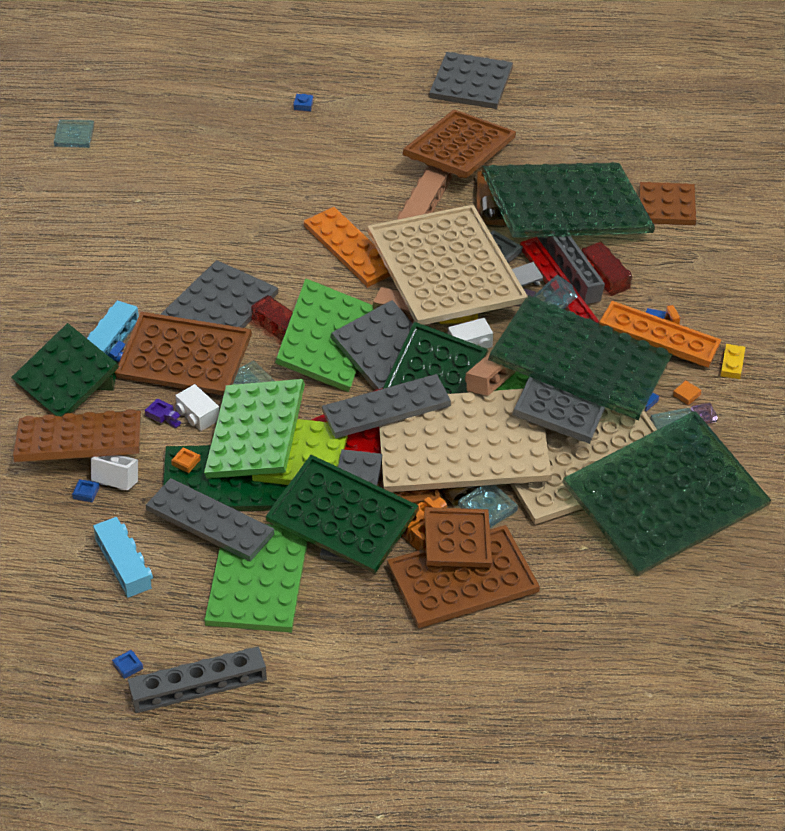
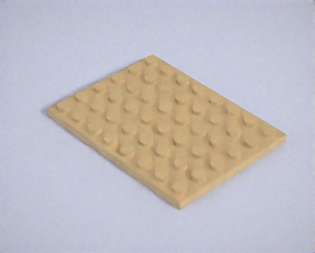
M474 205L368 226V234L414 321L426 325L528 302L527 294Z
M629 388L611 393L590 444L545 427L551 481L511 483L510 485L534 524H538L611 499V491L628 485L635 492L669 481L672 478L684 475L685 469Z
M523 389L493 391L489 396L473 392L448 394L451 400V406L379 426L381 454H383L384 489L389 492L551 481L545 427L512 415Z

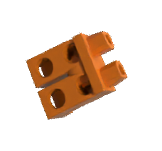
M427 497L424 499V502L417 504L419 505V511L402 534V537L406 541H410V544L418 551L426 549L425 507L447 508L445 500L441 497L435 500Z

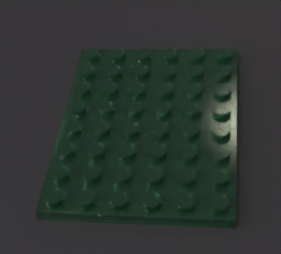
M620 163L509 164L483 166L482 174L513 238L654 233L655 226Z
M528 296L490 352L488 360L639 421L671 360L672 354L665 348L654 347L645 340L639 341L627 333H619L609 326H602L594 322L592 319L581 317L554 304Z
M696 411L564 477L562 482L636 576L643 574L771 503L768 495Z

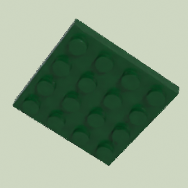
M414 322L383 389L437 374L447 394L469 393L470 391H467V383L465 381L466 373L486 357L488 349Z
M67 323L11 378L54 416L62 417L64 414L73 413L119 368V365Z

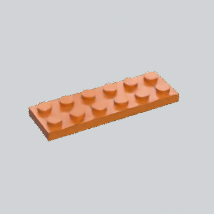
M335 207L304 220V227L367 288L391 276L375 245Z
M611 301L598 325V328L606 332L622 336L708 368L721 343L719 338L615 301Z

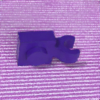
M158 398L145 409V415L159 423L166 420L173 428H177L181 424V421L177 420L180 414L174 411L173 406Z

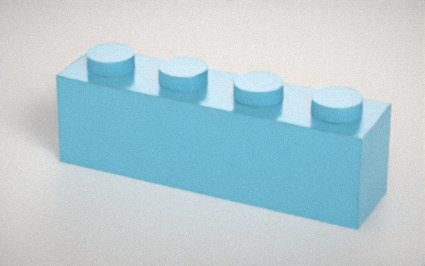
M117 300L109 308L104 318L99 321L97 327L90 332L87 339L108 355L119 340L123 342L133 330L139 317L138 307Z
M114 517L93 525L95 540L127 598L152 589V572L149 567H145V561L141 552L137 553L136 544L133 538L128 537L125 524H121L118 518Z

